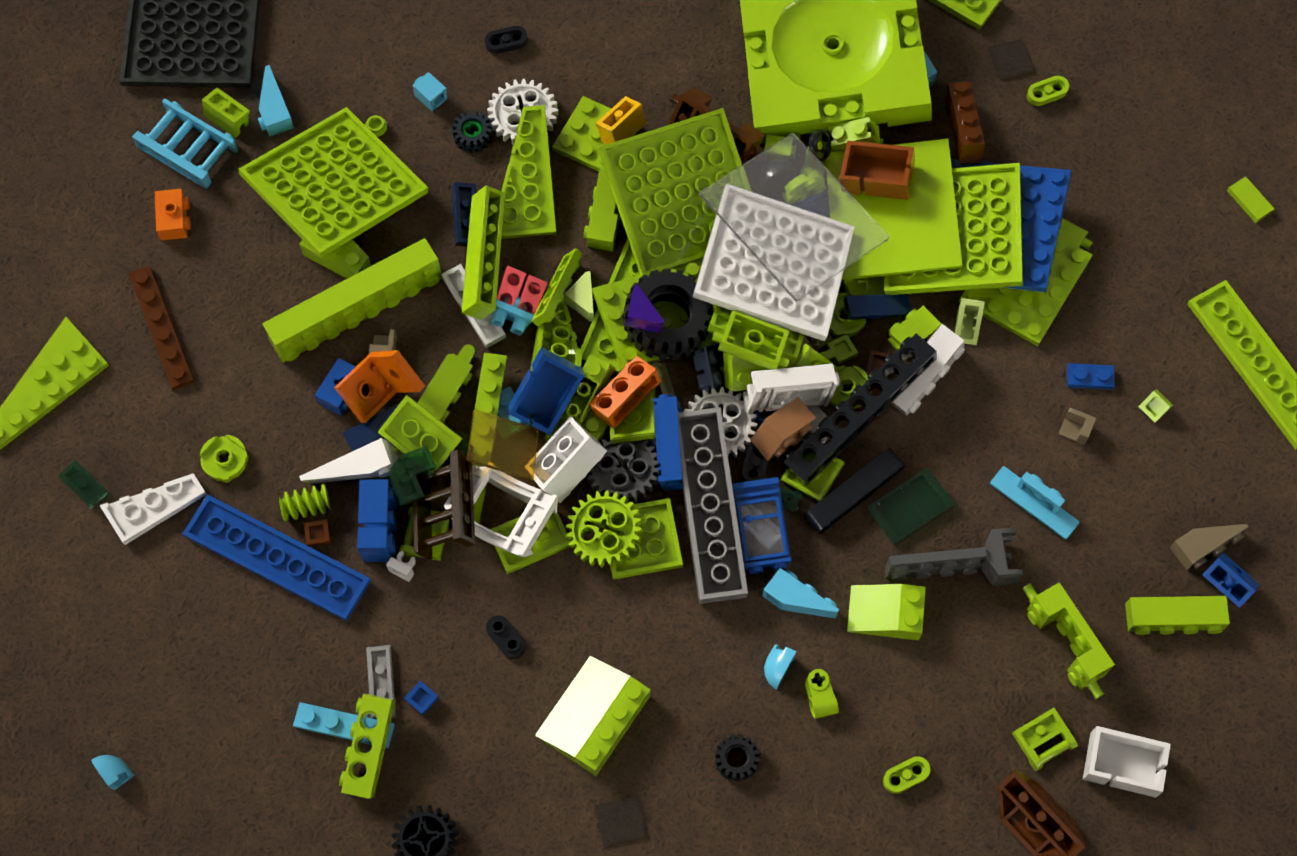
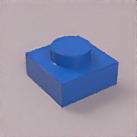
M420 680L406 695L404 700L423 716L439 699V696Z

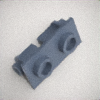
M703 345L704 351L697 350L693 356L696 372H705L697 375L699 390L702 392L705 390L708 394H711V389L714 388L719 393L720 385L723 382L716 367L718 357L714 350L712 351L708 346Z

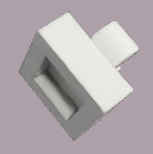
M400 551L397 555V560L391 557L386 566L389 572L410 582L414 575L412 568L416 560L412 556L409 562H402L405 553Z

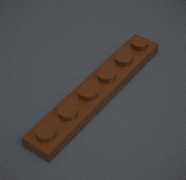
M150 265L128 273L172 390L174 391L194 383Z

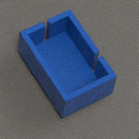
M541 347L532 363V370H528L508 405L509 414L527 424L531 419L533 427L551 435L584 377L583 369Z
M388 479L359 481L358 524H364V527H358L357 549L363 562H388L392 554H396V540H394L393 532L397 531V518H394L393 509H397L398 499L397 495H395V489L390 486Z

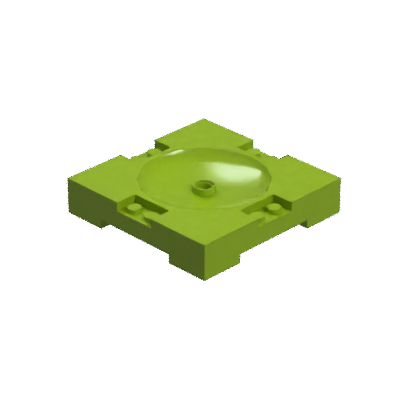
M740 0L754 128L764 134L761 144L766 143L767 134L790 137L796 140L801 139V134L813 133L815 130L829 131V126L871 117L876 124L887 123L888 127L932 121V103L916 0Z

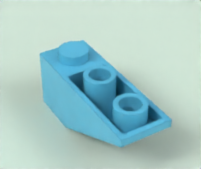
M780 568L763 590L762 596L781 610L836 618L839 612L834 601L827 597L825 599L817 594V590L809 584L804 585L789 570L784 571Z

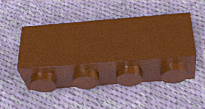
M970 82L948 83L946 107L960 164L982 163L985 142Z

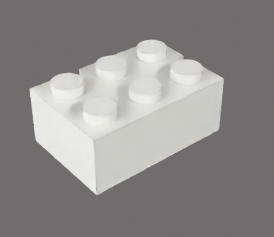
M1096 726L1090 733L1082 780L1102 785L1110 781V787L1156 798L1164 789L1166 776L1164 768L1168 764L1171 744Z

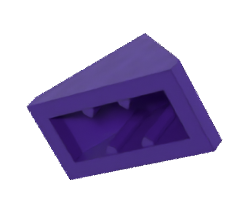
M637 284L633 288L625 326L656 333L662 331L664 320Z

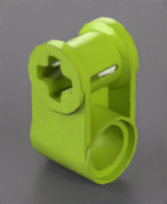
M821 669L811 671L806 678L805 688L813 718L817 719L839 713L837 699L833 693L828 674ZM815 677L817 681H822L819 687L817 683H812Z

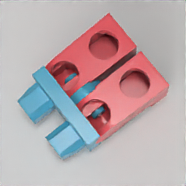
M507 266L500 278L496 310L492 312L490 323L502 327L505 319L512 321L513 324L510 331L520 336L530 325L548 282L528 275L525 279L526 273Z

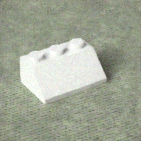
M570 416L524 469L544 492L549 495H556L558 502L561 503L577 484L586 477L595 464L602 459L607 450Z

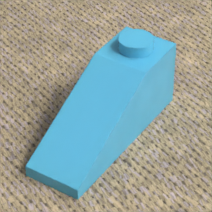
M270 65L265 66L259 103L261 117L258 118L262 131L267 130L269 137L294 128Z

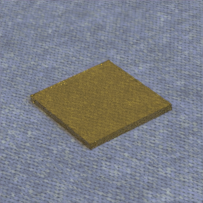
M474 409L472 412L466 461L532 481L534 478L539 429Z

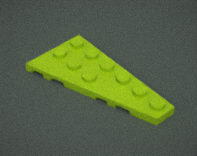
M545 105L528 106L522 109L517 135L501 190L505 193L501 239L556 234Z
M67 317L64 318L1 405L0 450L109 366Z

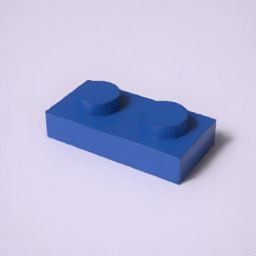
M1068 363L1067 387L1113 390L1115 387L1114 366Z

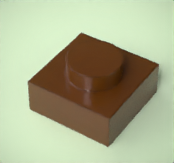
M327 519L304 523L307 546L317 547L331 544L329 522Z

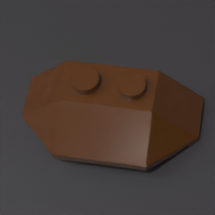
M1014 770L997 786L1000 820L1033 856H1076L1087 846L1075 821L1040 783L1018 770Z

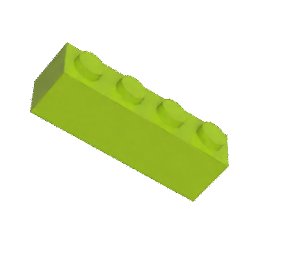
M1226 596L1130 597L1125 603L1128 631H1135L1137 635L1150 634V631H1159L1163 635L1173 634L1174 631H1184V634H1195L1199 632L1198 630H1207L1209 634H1217L1223 632L1222 630L1230 624Z

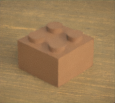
M797 397L768 416L750 441L767 461L775 456L779 459L788 451L787 448L791 445L795 448L801 444L803 437L813 429L811 425L816 420V417L803 401Z

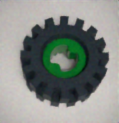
M469 110L466 111L467 115L464 116L461 113L459 114L460 119L458 117L455 118L452 132L455 144L460 149L463 147L465 152L471 149V153H475L477 148L480 152L482 147L485 149L488 147V143L492 141L493 132L491 122L488 117H485L484 113L481 112L478 115V111L474 110V113L470 114ZM471 128L478 130L474 132V135L467 133V131H471Z

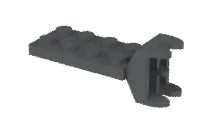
M991 529L984 547L890 556L885 568L886 579L892 578L893 581H903L911 576H916V579H926L933 574H940V577H949L954 575V572H963L964 575H971L981 569L992 586L1020 582V576H1024L1023 570H1008L1006 560L1011 559V553H1005L1004 544L1012 542L1013 535H1017L1016 529Z

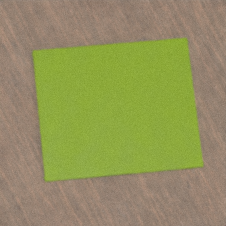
M949 139L896 144L897 146L914 147L915 166L908 200L867 196L865 191H862L861 195L841 193L839 177L845 150L830 152L825 160L830 220L854 228L841 280L963 268Z

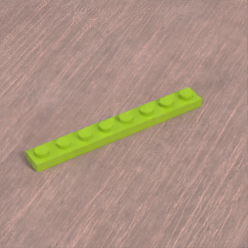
M484 353L467 451V455L472 457V466L483 467L491 462L508 359L507 355ZM486 486L474 504V521L478 524L481 523Z

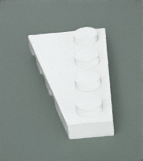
M190 474L166 482L163 486L154 489L149 488L143 490V493L131 497L128 495L119 498V501L99 506L123 544L126 545L207 494L195 475Z

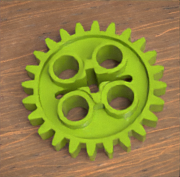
M608 490L605 491L604 496H601L596 491V498H592L588 494V501L586 503L579 500L581 507L572 508L576 513L575 516L568 515L569 520L573 522L566 525V528L572 531L566 534V537L572 540L569 546L576 548L574 553L576 556L581 555L583 562L589 559L591 566H594L596 561H598L599 566L603 568L605 561H607L613 567V560L615 559L621 564V556L624 555L630 558L629 549L636 551L634 542H641L637 534L643 533V529L638 527L643 524L641 518H636L640 515L638 509L633 510L635 507L633 502L627 504L628 499L626 496L619 500L618 492H615L612 497ZM598 510L603 511L600 518H592L594 512ZM617 518H625L623 524L619 526L614 525ZM586 522H591V523H593L594 525H593V526H592V525H585V523H586ZM607 525L610 530L604 529L603 532H601V530L597 526H599L600 528H605ZM614 532L624 533V535L619 536ZM587 533H595L593 539L589 541L584 540ZM610 539H616L615 546L611 548L606 547Z

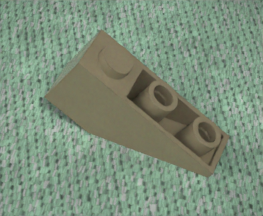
M1248 525L1195 528L1175 540L1170 549L1186 570L1193 566L1198 569L1208 561L1206 559L1208 556L1213 554L1216 557L1227 549L1225 547L1226 544L1232 542L1234 545L1245 537L1243 533L1248 528Z

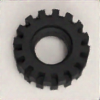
M733 734L729 738L725 737L722 743H719L715 754L716 768L720 771V774L723 777L726 776L727 780L731 781L733 779L735 782H740L742 779L745 781L748 777H752L758 768L760 753L759 749L757 750L756 743H752L751 738L748 736L744 738L741 734L739 736ZM734 749L742 750L747 756L746 763L741 767L732 766L728 761L730 751Z

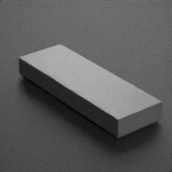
M391 645L366 647L369 694L395 699ZM394 706V711H393V716H392V718H393V717H396V708H395V706ZM371 714L372 719H377L374 714Z

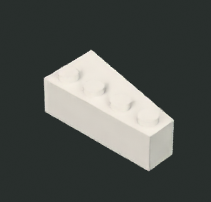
M943 324L927 342L937 351V360L891 403V405L906 416L910 412H916L921 405L920 400L934 390L935 383L940 377L943 378L947 374L950 366L965 351L964 340Z

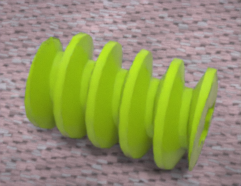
M322 484L321 491L319 492L315 486H312L311 493L306 488H303L302 495H299L297 490H294L293 497H290L287 491L284 492L283 499L279 497L280 509L285 522L289 521L290 514L294 520H297L299 512L303 518H306L308 510L313 516L317 515L318 508L322 514L326 513L327 506L331 511L330 499L325 484Z

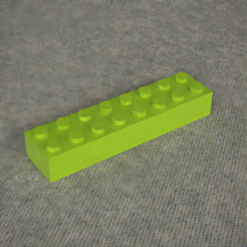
M424 238L262 324L282 363L293 361L298 358L300 353L306 350H314L321 342L327 339L332 340L340 332L357 327L364 319L374 318L381 310L387 307H395L399 304L400 300L417 295L421 289L427 286L432 287L442 279L439 260Z

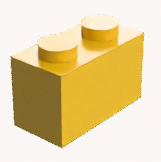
M625 96L596 125L601 141L607 145L632 137L647 122L641 103Z

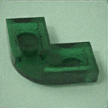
M427 446L402 454L391 467L390 482L400 506L424 497L416 476L436 468Z

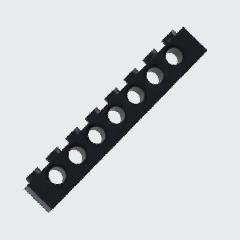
M917 333L912 338L907 337L895 354L891 353L884 360V365L879 370L874 369L863 385H858L851 393L852 396L846 402L841 401L836 406L835 412L829 418L825 417L813 434H807L803 438L802 444L796 450L792 449L785 456L784 465L786 470L803 486L806 487L937 360V351ZM907 357H911L914 359V362L911 364H906L903 362V360ZM890 373H895L898 375V377L894 380H889L886 378V376ZM873 389H879L882 391V393L878 396H873L870 394V392ZM857 405H863L865 407V409L862 412H856L853 410L854 407ZM840 421L849 423L845 428L837 427ZM824 437L832 439L831 443L826 445L820 443V441ZM808 453L816 455L811 461L803 459Z

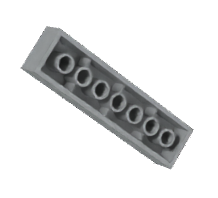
M721 407L678 413L682 486L699 604L747 598L748 590Z

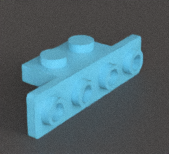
M1003 466L990 482L992 487L1064 540L1070 536L1079 524L1076 518L1061 508L1065 501L1062 495L1057 490L1048 488L1034 474L1026 472L1020 478Z

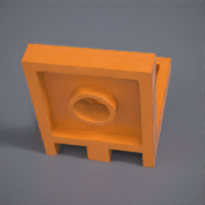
M398 350L371 352L334 389L359 421L366 423L396 393L420 392L425 385ZM364 384H367L370 390L366 397L361 391Z

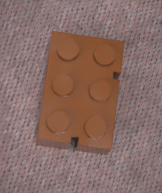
M847 140L839 177L841 193L861 195L862 191H865L867 196L908 200L915 166L914 147Z

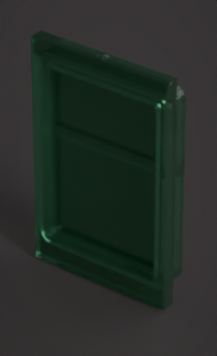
M925 468L867 506L866 509L893 545H896L955 506V503L930 470Z

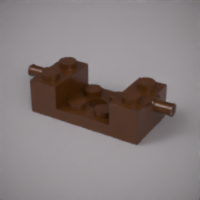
M696 87L681 94L680 97L674 93L671 96L670 102L677 106L668 125L713 111L708 108L712 98ZM728 122L744 172L749 169L753 160H756L762 166L767 164L769 158L759 152L764 134L748 123L737 128Z

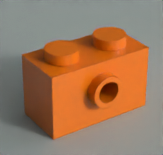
M182 189L155 191L156 232L161 241L188 238L187 230L191 229L190 217L187 216L186 210H190V201L188 196L185 197Z

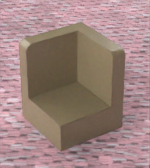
M390 329L389 336L375 335L373 344L369 346V354L377 351L396 350L397 335L395 329Z
M1069 408L1060 428L1059 436L1085 445L1096 418Z

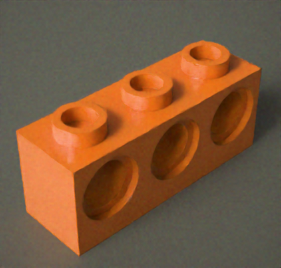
M636 356L625 365L624 369L616 377L609 381L608 385L600 393L594 396L589 405L596 417L615 429L662 381L656 368Z

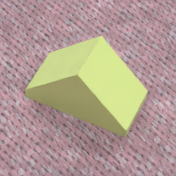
M589 271L585 272L565 293L566 304L585 319L592 322L594 312L591 273Z
M961 299L957 310L955 334L964 340V344L977 345L985 301Z

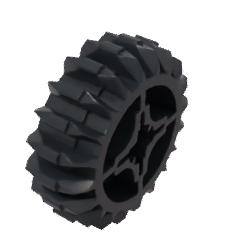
M421 805L418 806L417 814H414L413 810L409 809L408 813L411 817L407 819L404 815H401L400 819L404 824L396 823L394 825L395 829L400 831V833L391 834L393 839L399 840L391 844L393 849H399L394 854L395 856H412L406 849V847L411 846L412 848H421L424 856H432L433 846L444 839L445 843L442 849L435 856H446L448 853L456 855V851L450 848L451 846L459 845L458 840L452 839L459 835L458 830H451L456 826L455 821L447 822L450 815L445 813L441 816L442 809L439 807L435 810L434 814L432 813L433 808L431 805L427 806L426 812H423ZM426 820L439 823L445 831H430ZM418 822L417 833L406 839L409 829ZM423 828L428 837L431 838V841L428 840L429 843L426 844L427 850L422 841H419L420 838L423 839L421 837L424 835Z

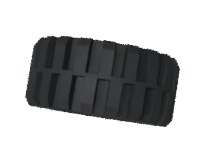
M663 269L661 273L658 270L650 272L649 277L647 275L640 277L638 283H634L631 287L624 307L623 326L624 330L628 332L627 337L631 343L635 341V348L640 352L645 350L646 356L653 358V355H655L661 361H666V357H671L672 361L679 360L680 355H683L685 358L690 356L692 351H697L701 347L702 342L705 341L709 332L707 329L712 318L713 305L693 298L696 278L691 274L687 277L683 275L684 271L681 270L671 272V269ZM638 284L651 304L659 301H671L680 305L686 311L689 322L677 329L662 328V331L658 333L625 326L634 286Z

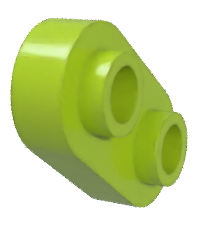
M1053 76L1034 83L1028 89L1027 100L1034 106H1042L1066 96L1069 90V82L1062 76ZM1057 87L1060 91H1056L1054 88Z
M912 757L889 769L883 777V785L888 792L899 794L925 781L930 774V765L922 757ZM913 767H919L921 774H914ZM894 777L900 781V784L897 786L891 783V779Z

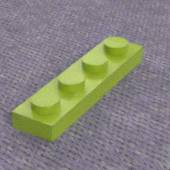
M577 248L563 256L531 320L536 326H540L545 322L549 323L555 317V309L564 299L563 293L572 282L571 276L580 266L579 260L583 253Z

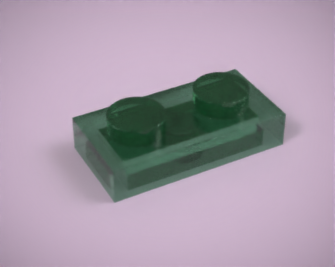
M76 460L58 475L90 509L108 494V491Z

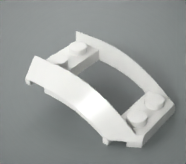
M488 463L487 466L483 467L472 466L474 504L487 482L528 503L509 537L496 533L474 521L475 536L521 557L532 555L531 549L551 514H557L558 497L554 494H546L538 488L505 474L495 468L493 464ZM451 496L444 504L446 510L452 506Z

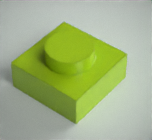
M1156 389L1138 407L1156 423L1173 405Z

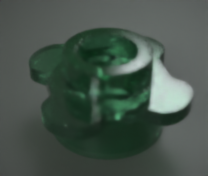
M787 486L782 487L780 493L783 509L796 512L798 510V501L802 499V493L800 491H792Z

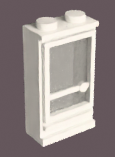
M833 364L752 371L753 384L747 385V391L743 392V398L747 414H753L755 410H759V412L763 410H779L797 397L807 407L822 405L825 407L828 406L831 398L834 396L836 387L839 386V375L834 371Z

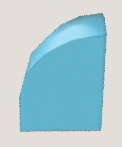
M779 645L773 646L764 665L765 677L775 690H777L796 655V651L785 647L783 650Z
M101 755L91 760L103 780L113 790H116L135 776L128 765L119 757Z

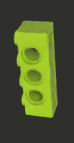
M363 694L362 698L358 699L356 704V712L359 713L357 723L353 722L350 731V737H353V741L345 754V761L348 762L346 772L342 771L339 786H342L341 793L368 799L374 798L396 702L395 699L372 694ZM369 714H374L377 717V724L374 728L369 727L366 723V718ZM364 738L369 739L372 743V748L369 752H365L361 748V742ZM358 763L366 766V774L363 777L357 775L355 771Z

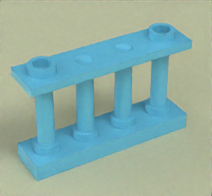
M164 98L162 103L167 113L149 134L146 133L144 135L137 131L132 136L136 147L207 189L212 183L208 171L226 149L237 153L236 140L229 133L223 134L188 113L177 102H170ZM174 117L184 122L167 144L161 145L157 143L156 139ZM191 128L201 132V135L184 155L179 156L174 153L175 147ZM209 138L219 143L202 165L195 166L192 164L191 160Z

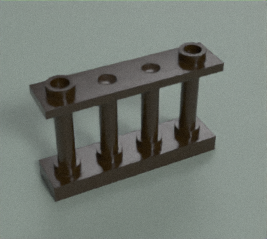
M459 450L450 452V464L431 472L413 465L411 481L413 486L414 553L430 560L433 559V546L451 540L466 547L475 545L472 457ZM451 475L450 487L431 493V481ZM451 496L452 506L450 509L431 515V503ZM452 518V530L432 536V524Z

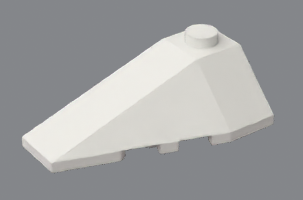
M380 438L299 477L301 481L309 484L379 476L386 477L391 475L394 469L400 467L401 451L388 440Z

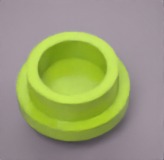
M377 115L371 116L365 123V126L377 137L382 136L387 130L386 121Z

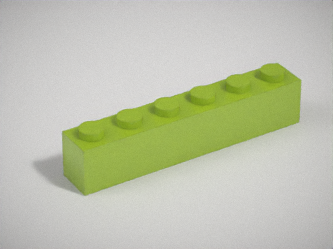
M487 185L475 193L471 200L461 312L479 320H482L496 310L505 200L504 192Z

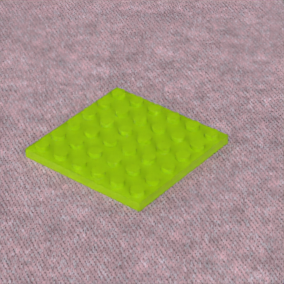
M347 107L239 168V175L319 258L324 257L428 193V187Z
M723 108L598 148L641 276H648L651 271L658 270L660 272L663 269H669L704 257L725 185L751 193Z
M1020 163L952 168L963 268L884 276L885 294L898 295L1023 286Z

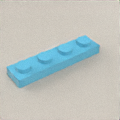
M300 702L293 727L353 741V737H350V731L353 722L357 723L358 715ZM367 717L366 723L369 727L374 728L377 724V719ZM391 723L387 743L385 747L387 749L389 748L391 737L393 734L395 726L394 723ZM364 738L361 742L372 745L371 741L367 738Z

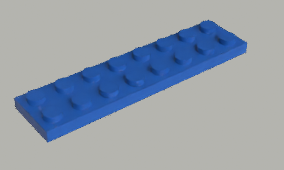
M208 494L182 533L187 539L346 622L371 582L369 577Z

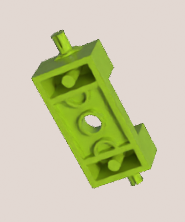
M1060 582L1040 594H1037L1031 583L1024 586L1022 590L1030 599L1027 616L1033 625L1037 624L1039 629H1042L1056 620L1059 632L1063 636L1066 635L1071 642V650L1076 656H1079L1067 669L1070 682L1074 686H1078L1080 690L1088 687L1095 699L1104 695L1096 681L1103 678L1115 664Z

